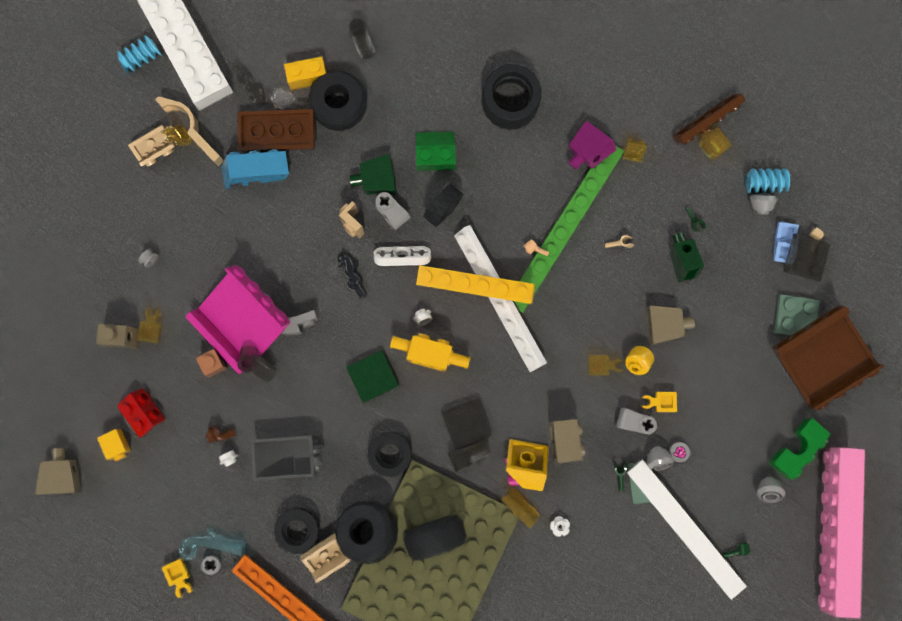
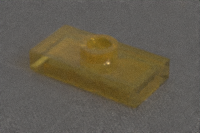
M513 487L501 498L511 509L512 513L519 517L529 529L540 517V514Z

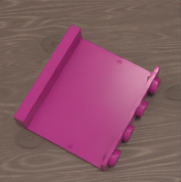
M234 265L225 269L228 274L201 306L190 311L185 317L238 374H241L253 366L291 322L287 319L286 314L273 304V300L260 290L259 285L246 275L244 269Z

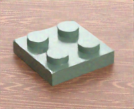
M778 295L774 334L791 336L818 319L819 300Z

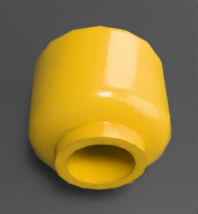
M635 346L626 357L625 365L631 373L645 375L654 362V355L647 347Z

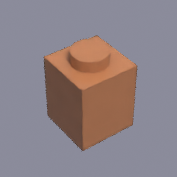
M215 349L196 358L206 377H212L227 369L222 356Z

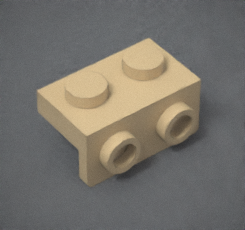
M161 124L129 143L128 146L138 159L140 166L146 165L149 167L157 162L156 158L160 155L165 157L174 151L172 148L175 147V143Z
M352 201L350 204L346 203L340 209L339 217L345 228L344 230L351 237L357 236L360 239L365 233L362 225L353 218L358 213V209Z
M335 533L300 555L302 562L310 570L316 583L327 578L330 574L351 561L340 551Z

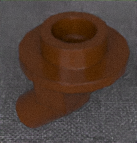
M215 424L214 428L209 427L205 438L208 439L207 443L210 444L236 435L234 429L221 433L218 425Z

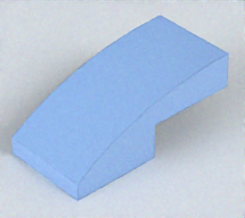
M777 222L773 261L794 264L797 244L795 243L799 225Z

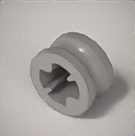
M151 248L145 250L138 260L140 263H144L146 268L152 266L158 258V254L152 253L153 250Z
M210 555L203 559L201 568L204 573L212 575L220 570L222 563L219 557ZM214 560L216 562V564H214L216 568H212L209 570L207 568V566L209 565L207 564V561L211 562Z

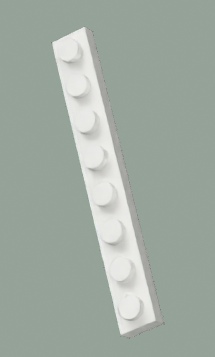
M470 225L454 235L475 274L499 278ZM488 297L529 372L546 364L545 358L513 301Z

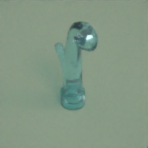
M207 528L206 532L211 537H191L184 540L179 547V555L186 561L192 560L196 556V546L232 553L233 556L243 557L246 541L226 538ZM188 546H190L191 553L189 555L186 554V548Z

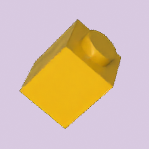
M114 429L97 438L106 460L114 459L115 462L127 457L126 453L131 451L122 429Z

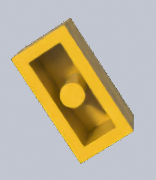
M322 56L284 64L287 82L291 90L312 86L319 76L326 74Z

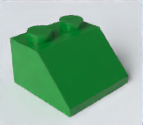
M454 132L416 133L417 171L455 170Z

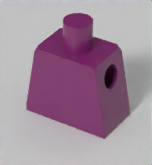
M586 121L569 144V148L574 156L568 163L575 170L582 163L590 168H594L617 150L613 139Z

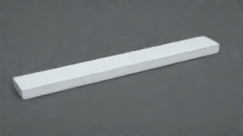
M640 460L626 472L731 600L747 587L643 460Z

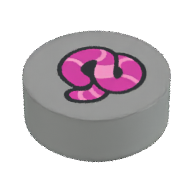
M676 442L670 446L669 454L675 462H684L690 456V449L685 443Z

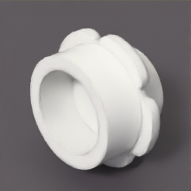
M425 309L418 310L415 313L414 322L416 321L418 326L428 324L432 320L431 311Z
M231 450L219 456L221 461L219 464H225L227 467L235 463V458L238 454Z
M558 516L551 522L550 529L553 530L555 536H565L569 533L570 523L567 519Z

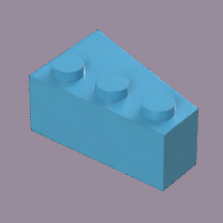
M272 149L265 153H260L257 150L250 151L248 154H240V152L229 153L226 155L222 165L225 189L231 188L230 184L236 183L248 186L249 182L254 181L266 183L286 179L289 174L286 152Z

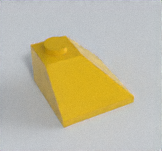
M509 439L506 471L522 488L543 491L547 477L549 446Z

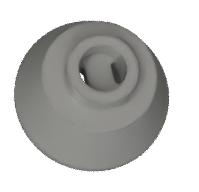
M754 193L750 197L752 208L757 211V214H769V211L774 209L778 200L776 195L771 193Z
M662 447L650 449V453L647 455V466L651 471L665 470L671 467L674 461L666 449H662Z
M766 477L759 484L757 496L764 502L774 503L780 501L785 496V490L779 480L774 477Z

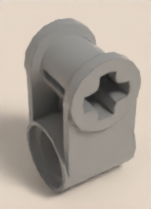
M383 192L376 197L377 210L395 231L411 218L407 211L389 193ZM381 200H388V206L385 204L381 206Z
M621 408L616 427L642 434H652L657 428V423L650 416ZM648 420V424L651 425V428H647L645 431V427L642 426V423L647 422Z

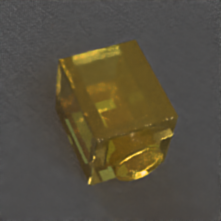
M718 127L713 131L708 129L701 135L702 140L698 143L711 161H714L732 146Z

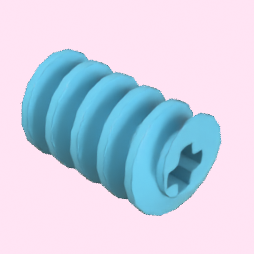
M144 36L145 43L140 39L137 40L138 47L131 43L132 50L124 47L125 54L117 51L118 59L127 74H129L128 68L136 71L135 64L141 68L143 66L142 60L148 64L149 56L154 60L156 59L155 53L162 56L155 42L148 36Z
M752 168L746 175V191L750 193L751 189L754 188V192L758 193L759 188H761L762 193H766L767 188H769L770 193H774L775 188H777V192L781 193L782 189L785 188V191L788 192L790 173L786 168L781 170L778 168L773 170L770 168L766 170Z

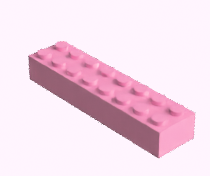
M825 447L822 456L825 470L822 473L824 492L821 494L823 512L820 519L823 524V533L820 534L822 553L819 556V562L822 567L821 574L819 575L821 595L818 596V605L821 611L835 617L860 619L865 450Z

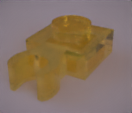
M170 125L160 132L167 136L164 139L166 142L172 141L178 146H188L193 142L182 125Z
M147 308L145 311L147 320L146 322L140 321L137 341L159 344L162 324L156 322L160 317V310L156 309L155 315L151 316V309Z
M588 355V375L608 376L609 370L617 373L622 372L623 369H616L615 363L623 362V360L609 361V355Z

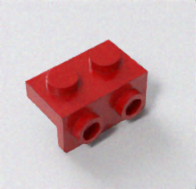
M143 388L129 393L117 405V408L139 438L145 436L156 425L165 421V417Z

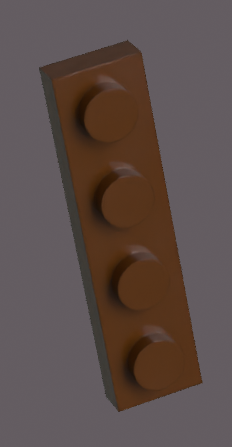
M732 94L672 136L675 143L687 144L694 140L695 135L707 131L711 124L720 122L727 113L741 107L740 104L746 101L743 94Z

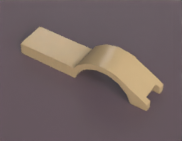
M159 96L155 99L167 113L182 111L188 114L190 128L187 134L217 166L224 162L198 134V121L187 106L181 102Z

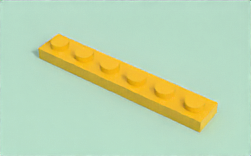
M419 265L416 285L528 304L533 303L535 284L422 265Z

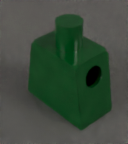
M390 154L360 163L361 174L349 175L351 187L363 185L364 194L379 195L383 192L396 195Z
M683 232L674 234L672 236L674 245L670 255L678 283L695 279L704 267L694 239L686 240Z

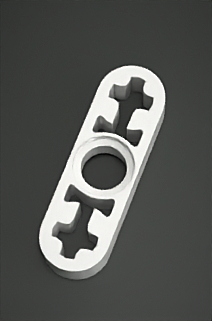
M425 246L379 247L374 250V262L379 266L426 265L431 261V251Z

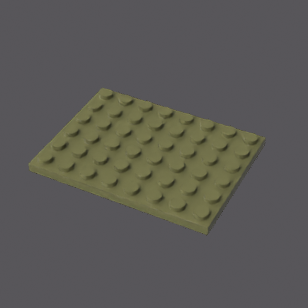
M412 460L389 508L398 526L397 543L393 551L382 561L362 564L341 609L364 621H471L521 512ZM451 515H457L462 519L467 534L464 545L443 554L417 561L408 556L403 540L405 531Z

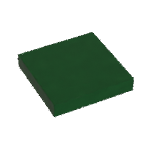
M382 350L346 367L362 403L399 387Z

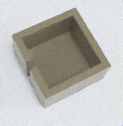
M577 419L549 422L551 440H555V444H551L553 462L563 463L582 460V456H585L584 444L580 443L579 435H582L581 423H578Z

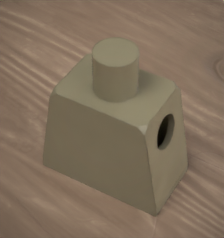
M649 306L646 308L650 345L682 338L685 336L684 329H693L695 326L694 318L683 317L681 308Z
M98 324L96 344L102 347L139 349L141 329L124 325ZM128 333H130V340H129V341H128V339H127Z
M53 448L52 461H41L35 495L81 492L77 461L65 460V448Z

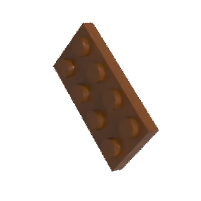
M313 109L238 112V151L315 149V116Z

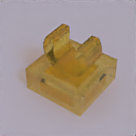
M633 138L628 139L623 159L641 163L647 149V143H644L642 140L640 142L634 141Z

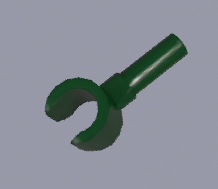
M690 206L686 207L685 209L693 222L691 225L692 230L699 232L697 223L701 225L702 229H705V222L695 217Z
M616 461L614 462V470L618 475L620 491L624 490L623 478L627 472L625 461H623L624 466L622 468H618Z
M738 543V550L723 553L722 557L748 555L750 553V545L748 543Z

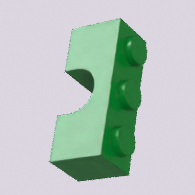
M805 418L793 432L801 441L799 452L793 454L787 448H780L768 462L785 479H797L802 474V468L805 464L811 463L816 457V451L819 448L822 449L829 441L827 438L831 434L813 418Z

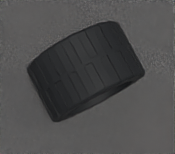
M506 64L493 70L485 81L482 94V108L487 119L499 128L507 130L520 129L528 125L534 119L542 97L540 81L527 67L518 64ZM506 83L518 84L527 91L530 97L529 104L520 111H505L493 99L495 89Z

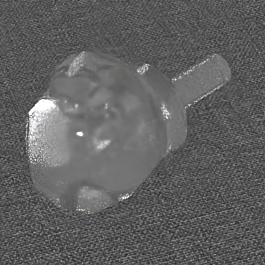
M276 87L272 91L271 101L275 104L276 108L285 109L286 106L291 107L292 103L304 107L305 102L294 99L293 93L281 87Z

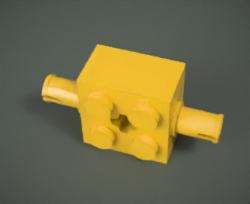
M418 333V337L413 335L411 340L393 335L390 348L407 352L408 362L446 372L447 366H450V364L467 369L470 361V356L454 353L452 346L449 345V341L438 339L437 342L432 341L430 336Z

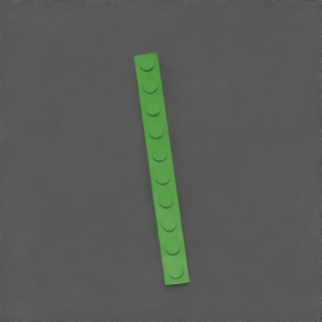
M616 146L617 150L589 170L541 246L542 249L549 252V255L545 256L538 252L520 281L535 284L534 294L609 177L624 150ZM513 301L518 312L522 314L528 303Z

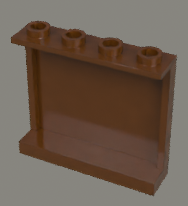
M843 305L836 306L772 347V350L806 404L814 410L824 409L828 406V402L843 397L845 391L860 386L864 379L876 376L879 370L884 367L883 364L877 363L848 317L847 314L850 311Z

